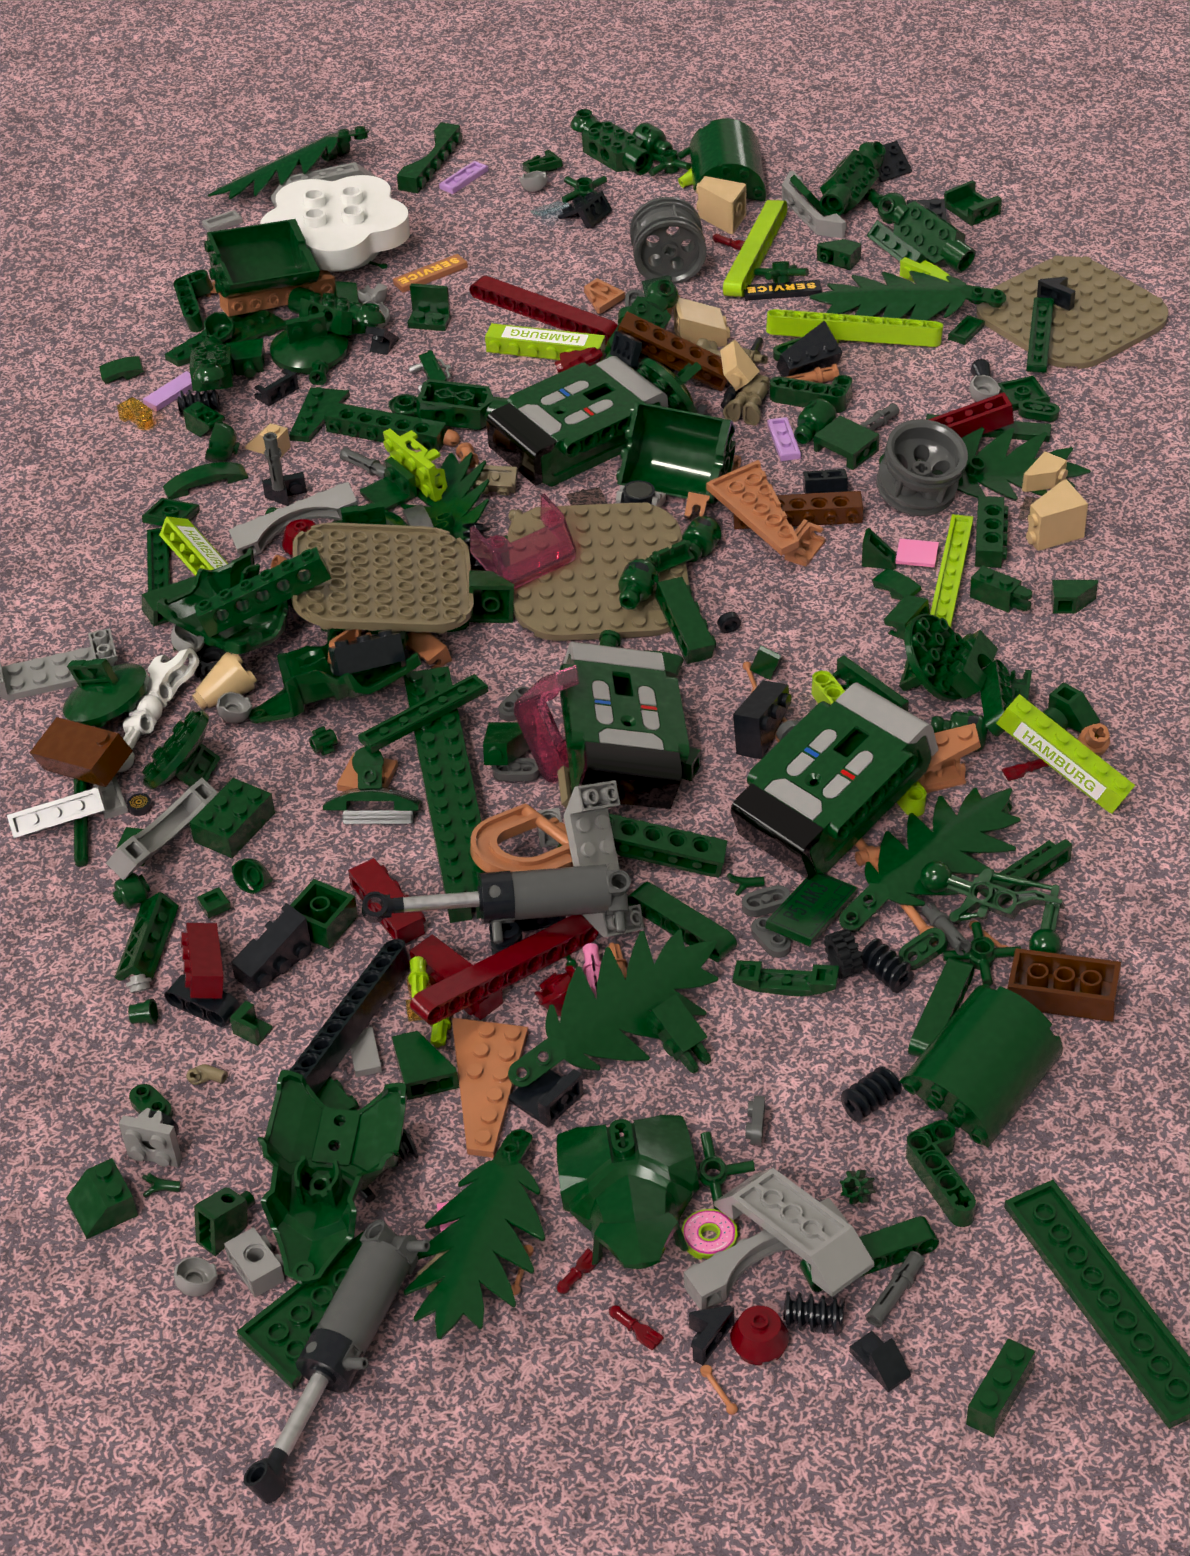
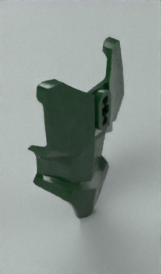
M248 548L246 554L234 559L227 565L213 570L199 568L190 590L168 601L164 597L161 598L157 603V612L169 622L180 626L196 636H203L204 643L209 646H216L234 654H243L275 642L285 631L288 605L292 608L293 605L292 598L209 638L196 616L194 606L203 599H209L224 589H230L245 579H251L259 575L260 564L255 565L253 549Z
M407 631L394 632L400 633L403 649L405 650L409 639ZM329 642L324 646H305L288 653H280L277 655V660L284 687L272 698L252 709L249 719L251 723L281 720L301 714L305 710V704L334 696L339 701L348 696L356 698L369 695L420 666L422 662L418 653H414L406 660V666L403 668L401 667V662L337 676L333 673L332 664L327 662Z
M282 1070L280 1072L265 1137H258L257 1141L260 1150L263 1152V1158L273 1167L270 1190L262 1197L261 1206L276 1237L283 1260L285 1276L300 1284L321 1280L333 1262L354 1240L357 1216L354 1201L359 1190H365L384 1170L394 1167L399 1158L407 1104L406 1084H385L383 1091L360 1110L353 1111L328 1108L315 1095L306 1083L303 1075L290 1070ZM339 1122H344V1123H345V1124L342 1125V1126H337V1124H338ZM335 1142H337L339 1149L332 1151L331 1149L335 1147Z
M661 1114L633 1120L634 1123H630L625 1119H618L613 1121L610 1127H606V1124L576 1127L557 1135V1166L563 1210L570 1212L591 1231L593 1238L592 1265L599 1263L603 1257V1246H605L624 1268H648L661 1262L663 1253L672 1236L675 1239L676 1246L682 1251H689L680 1227V1217L692 1199L693 1194L699 1190V1182L693 1147L683 1116Z

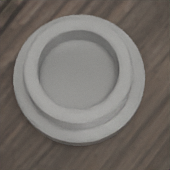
M145 974L130 977V982L126 983V987L130 989V993L151 989L150 983L152 980L151 978H146Z

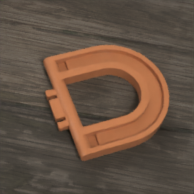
M526 803L485 819L474 828L471 835V857L475 864L485 872H514L573 867L565 824L559 822L556 817L548 820ZM537 827L562 845L534 857L513 856L504 852L498 846L506 839Z

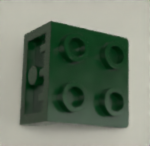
M411 283L412 314L407 322L408 328L446 331L451 320L448 287Z
M393 457L385 460V478L360 489V494L370 503L383 501L384 509L387 511L417 497L415 476Z

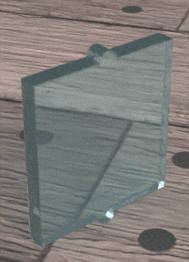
M556 201L530 211L532 214L543 216L569 207V203Z

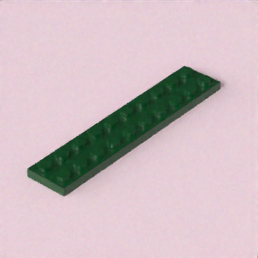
M1048 1181L1006 1200L1004 1205L1006 1211L1168 1429L1189 1420L1190 1357L1055 1181Z

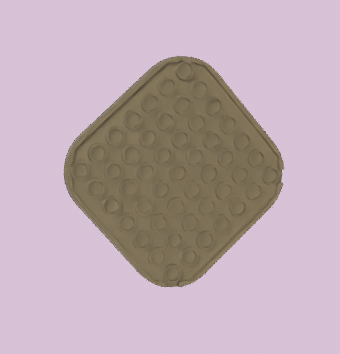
M1054 256L1052 259L1046 260L991 288L1005 293L1006 301L1001 307L995 308L984 302L976 304V315L978 319L985 321L986 327L1028 352L1034 298L1037 297L1038 280L1067 277V287L1076 291L1074 308L1069 311L1053 304L1047 363L1065 369L1066 366L1077 367V369L1096 366L1156 334L1165 327L1168 319V308L1162 298L1157 297L1087 256Z
M647 502L535 507L521 514L514 520L508 531L511 583L514 584L513 609L518 623L524 629L527 628L534 632V636L552 641L599 639L600 633L604 630L615 631L622 638L650 637L670 632V627L655 598L657 585L652 595L646 601L640 602L635 609L628 610L620 605L619 596L621 593L618 583L625 566L630 561L635 559L646 560V558L652 555L653 551H659L666 547L670 549L673 544L682 540L678 522L664 509ZM686 562L658 574L659 582L683 577L686 585H689Z
M322 523L311 526V529L307 532H299L294 538L293 558L305 550L317 547L329 568L332 579L299 595H293L292 605L297 614L306 621L320 626L322 629H358L369 631L392 629V632L413 631L416 633L436 632L443 634L448 630L462 626L472 616L474 598L473 593H469V570H471L469 548L460 537L455 539L450 535L449 531L426 526Z

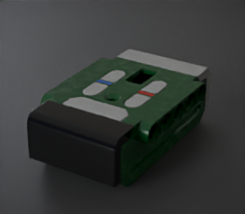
M617 356L609 357L592 366L580 363L512 394L508 398L506 405L491 411L486 419L488 445L512 467H517L518 472L535 486L544 483L553 487L620 455L624 447L627 448L628 439L625 438L627 428L630 427V411L632 406L635 405V401L668 408V397L663 391Z
M579 642L569 643L564 662L559 670V688L572 792L574 787L616 780L620 804L671 809L681 783V763H686L688 760L689 741L678 679L666 676L662 653Z
M853 683L831 705L825 701L818 703L751 769L747 776L749 786L734 800L730 809L738 834L808 880H811L816 873H827L926 773L931 756L938 751L933 727L863 685Z

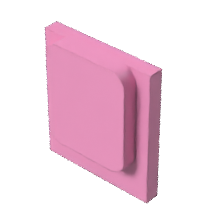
M899 539L895 564L935 568L939 542Z

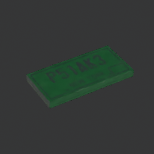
M813 870L768 918L765 928L811 947L857 895L858 887L823 873L817 874Z

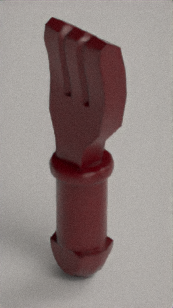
M714 234L712 237L715 243L718 242L741 250L745 242L743 240L734 241L732 238H727L720 234Z
M1042 759L1027 761L1025 764L1003 768L1002 772L1006 779L1011 781L1024 777L1028 771L1032 773L1034 770L1049 767V765Z
M587 1249L576 1261V1266L572 1267L570 1272L558 1282L556 1289L560 1294L569 1292L576 1281L582 1278L583 1273H590L596 1267V1265H592L593 1252L590 1249Z
M614 1305L609 1308V1315L624 1325L628 1331H633L636 1339L650 1350H653L664 1339L660 1333L648 1325L640 1324L638 1319L631 1317L620 1306Z

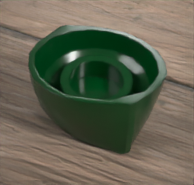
M244 858L237 861L231 867L236 885L247 893L255 894L266 885L272 883L273 879L267 868L256 859Z

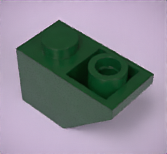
M841 239L817 244V261L851 270L861 260V243Z
M199 401L183 410L186 429L199 437L213 430L216 420L221 422L225 420V416Z
M1052 580L1051 604L1053 614H1076L1093 602L1097 595L1098 580Z
M1063 682L1049 694L1048 708L1053 707L1060 710L1067 718L1069 727L1081 733L1085 727L1100 723V719L1084 693Z

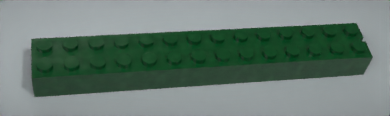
M449 666L412 671L404 675L408 708L452 686ZM457 708L413 731L444 894L477 891L478 874L486 873L475 864L470 854L472 832L482 821ZM471 907L447 909L450 923L472 920ZM476 907L477 919L481 918L478 907Z

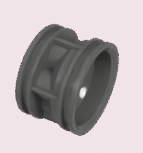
M659 197L642 205L634 214L630 223V238L635 265L642 276L651 282L665 277L666 280L671 281L673 284H678L691 279L700 271L706 259L707 249L700 216L690 203L676 197ZM669 227H679L674 235L667 233ZM656 235L659 237V241L652 243L647 240V237ZM691 240L687 246L681 245L683 241Z
M909 420L896 426L888 437L884 458L880 463L876 476L877 489L882 498L896 510L913 516H931L948 508L955 498L959 479L964 472L968 460V451L964 441L948 426L932 420ZM940 470L943 474L935 475L932 471Z

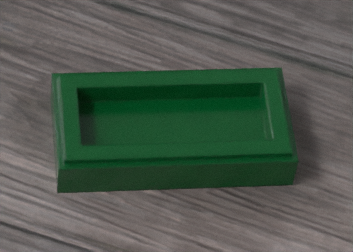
M967 315L948 334V340L966 345L985 326V321Z

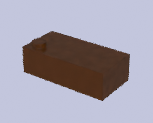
M56 717L29 753L44 770L107 787L133 750L119 733Z
M1016 948L1007 989L1020 995L1043 1013L1114 1022L1120 987L1121 962Z

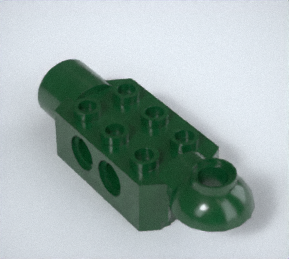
M581 109L576 112L570 127L574 131L582 133V145L585 154L615 172L630 170L639 176L649 172L653 165V155L644 149L643 140L610 121H598L589 109Z
M878 141L864 142L860 145L859 151L852 150L839 162L820 187L823 194L820 199V207L826 215L829 216L837 213L840 216L842 213L846 214L861 201L879 177L877 169L882 166L886 153L883 144Z
M896 192L888 193L880 199L878 214L882 221L894 224L893 234L919 251L934 264L941 267L949 265L958 273L964 272L972 264L976 252L965 243L966 235L925 205L916 201L906 205L905 198ZM892 204V208L888 211L889 205Z
M656 280L649 285L647 297L637 296L628 312L666 330L671 319L667 309L672 308L679 299L678 290L669 280ZM615 331L608 340L604 350L607 355L605 359L612 357L610 350Z
M296 287L288 298V307L292 313L298 314L301 318L323 312L327 330L339 335L366 333L367 326L377 327L378 324L386 322L383 313L379 310V305L348 302L347 298H336L333 293H323L322 295L303 287Z
M207 338L202 341L199 347L191 350L189 369L193 391L233 387L234 368L230 346L224 345L217 338Z
M428 379L423 382L418 397L410 394L397 395L389 401V408L392 413L444 422L449 427L481 430L487 425H495L494 419L504 414L507 409L506 402L508 398L494 397L489 386Z

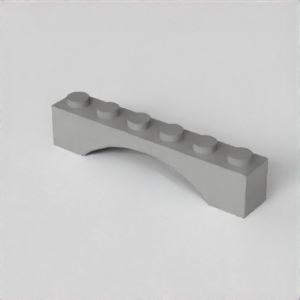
M346 482L326 491L318 492L306 499L298 500L284 508H278L264 516L256 517L254 520L244 524H239L229 529L239 556L246 554L248 548L253 549L255 556L262 553L266 545L277 534L286 529L290 522L298 519L311 520L318 518L342 520L340 508L358 506L349 482Z
M203 778L199 779L156 820L119 846L106 864L124 881L190 824L189 822L218 792Z
M830 1198L820 1202L848 1223L847 1219ZM763 1229L760 1233L748 1239L740 1240L735 1246L715 1253L711 1258L702 1263L691 1265L683 1272L684 1288L700 1310L710 1309L727 1300L735 1282L750 1266L767 1256L790 1250V1248Z

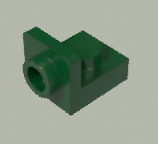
M382 765L358 766V789L381 790L382 783H385Z

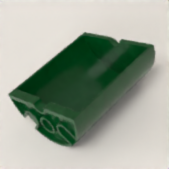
M730 118L713 120L705 127L699 128L690 142L693 190L696 191L697 184L701 182L704 176L744 183L746 184V199L765 201L766 189L760 143L752 128L742 121Z
M296 219L207 232V241H204V248L209 255L211 266L209 269L210 278L215 280L216 292L220 293L224 298L317 282L320 270L310 249L306 247V240Z
M635 401V405L632 406L630 411V427L627 428L625 438L628 439L627 448L624 447L622 449V464L616 474L617 484L625 486L632 481H646L654 486L655 491L666 493V495L687 499L689 492L710 496L709 502L706 503L716 504L719 500L706 490V483L732 470L736 441H732L735 433L734 423L727 419Z
M984 984L974 989L899 1082L907 1092L913 1095L916 1094L923 1099L931 1110L938 1111L940 1109L948 1114L947 1120L956 1128H961L967 1132L975 1143L989 1148L1061 1057L1063 1045L1060 1036H1055L1050 1030L1052 1023L1033 1004L1011 990L1000 986L995 990L991 989L988 984Z

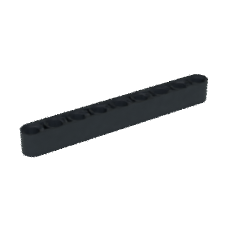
M393 939L383 945L291 1067L290 1071L303 1075L306 1083L315 1095H317L410 968L409 954L402 939Z

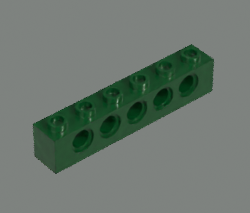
M337 402L333 403L324 416L327 432L378 442L385 441L383 432L388 429L393 430L399 436L412 430L418 436L415 440L428 451L435 448L439 452L444 445L443 439L447 432V425L444 422ZM411 442L407 443L406 446L412 448Z
M317 547L305 550L300 555L284 560L280 565L266 569L251 579H245L230 589H224L209 599L201 600L194 606L196 616L210 638L293 598V595H299L332 579L329 568Z
M609 814L617 855L719 878L724 864L727 840Z

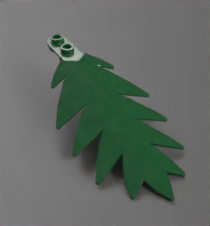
M357 126L355 130L340 129L338 133L328 134L233 179L232 182L208 194V197L230 191L229 199H232L244 191L253 181L254 196H257L269 183L276 171L280 185H283L296 166L301 165L303 174H306L316 162L320 161V157L326 147L328 154H331L337 142L352 141L351 136H354L356 140L368 138L369 129H365V126Z
M911 270L909 273L915 284L887 272L881 273L887 285L865 277L852 275L851 278L859 287L829 283L827 286L833 291L810 295V299L831 304L832 306L826 313L843 314L859 307L855 315L875 316L886 307L883 317L902 318L914 307L910 319L928 321L943 311L948 305L949 307L944 318L949 317L963 305L965 299L973 304L984 302L998 308L1005 303L1006 295L998 289L966 285L962 280L952 276H946L948 280L946 281Z
M981 427L964 436L962 440L967 447L968 460L964 472L959 479L957 490L976 498L978 496H985L978 484L980 483L984 487L1005 497L1017 500L1018 497L1009 483L1022 488L1024 473L1038 459L1034 458L1046 438L1047 432L1031 438L1007 456L1006 454L1015 428L1002 433L986 445L976 456L975 454L984 428ZM1073 448L1059 449L1049 453L1066 460L1073 451ZM884 454L880 457L879 464L884 458ZM1067 462L1066 470H1068L1066 479L1091 472L1090 469ZM940 470L932 471L935 475L943 474ZM1046 490L1030 491L1040 496L1047 493Z
M472 452L460 463H458L453 453H449L440 469H444L448 487L443 492L442 499L434 502L416 487L417 497L430 506H424L431 519L433 527L449 531L450 535L455 539L460 537L463 541L469 539L463 536V532L468 530L463 528V524L477 523L489 502L486 499L471 510L490 482L487 479L468 493L486 465V460H484L465 477L472 460ZM401 504L402 509H408L417 506Z
M973 788L964 799L958 815L954 813L943 796H938L933 815V831L914 813L909 814L907 822L908 849L889 831H886L880 846L878 871L870 862H866L865 879L869 886L840 914L839 922L841 927L851 932L859 931L888 900L901 905L924 906V901L910 894L944 896L959 894L949 889L935 893L923 887L920 880L921 870L932 861L945 863L951 872L955 874L979 875L984 869L989 867L963 852L1002 853L1016 851L1015 846L982 833L1004 829L1021 821L1019 817L1002 812L1008 804L1013 792L1012 788L994 793L983 799L977 788ZM868 900H873L871 903H865ZM851 917H856V918H855L854 920H852V921H849V920H848V919L851 918Z
M677 930L666 942L654 964L645 932L640 931L632 950L626 980L609 947L605 949L597 982V998H595L582 968L577 966L568 985L560 1022L554 1005H549L545 1023L548 1038L510 1066L508 1076L511 1083L517 1087H526L564 1059L575 1067L599 1071L600 1066L586 1055L621 1061H648L650 1057L622 1031L660 1040L657 1034L655 1035L650 1031L645 1018L651 1012L649 1010L656 1008L676 994L692 1016H705L706 1011L681 995L676 989L698 988L718 981L717 976L701 968L712 954L718 943L717 940L700 942L685 947L682 931ZM546 1053L549 1056L548 1060L545 1062L538 1059L539 1054ZM519 1069L527 1071V1075L523 1078L518 1077L516 1073Z
M516 1129L508 1134L492 1161L489 1160L459 1181V1187L467 1184L470 1185L444 1205L425 1224V1229H429L457 1220L429 1241L430 1249L427 1252H418L419 1260L447 1251L404 1290V1295H408L441 1281L423 1301L414 1316V1321L416 1322L436 1312L437 1339H442L458 1323L463 1315L474 1323L478 1329L483 1328L484 1303L480 1283L511 1307H516L511 1285L495 1254L531 1274L534 1273V1267L515 1231L508 1224L510 1223L535 1238L545 1241L539 1216L523 1188L524 1186L533 1193L540 1194V1189L534 1177L522 1165V1158L526 1151L531 1148L533 1141L532 1134L523 1129Z

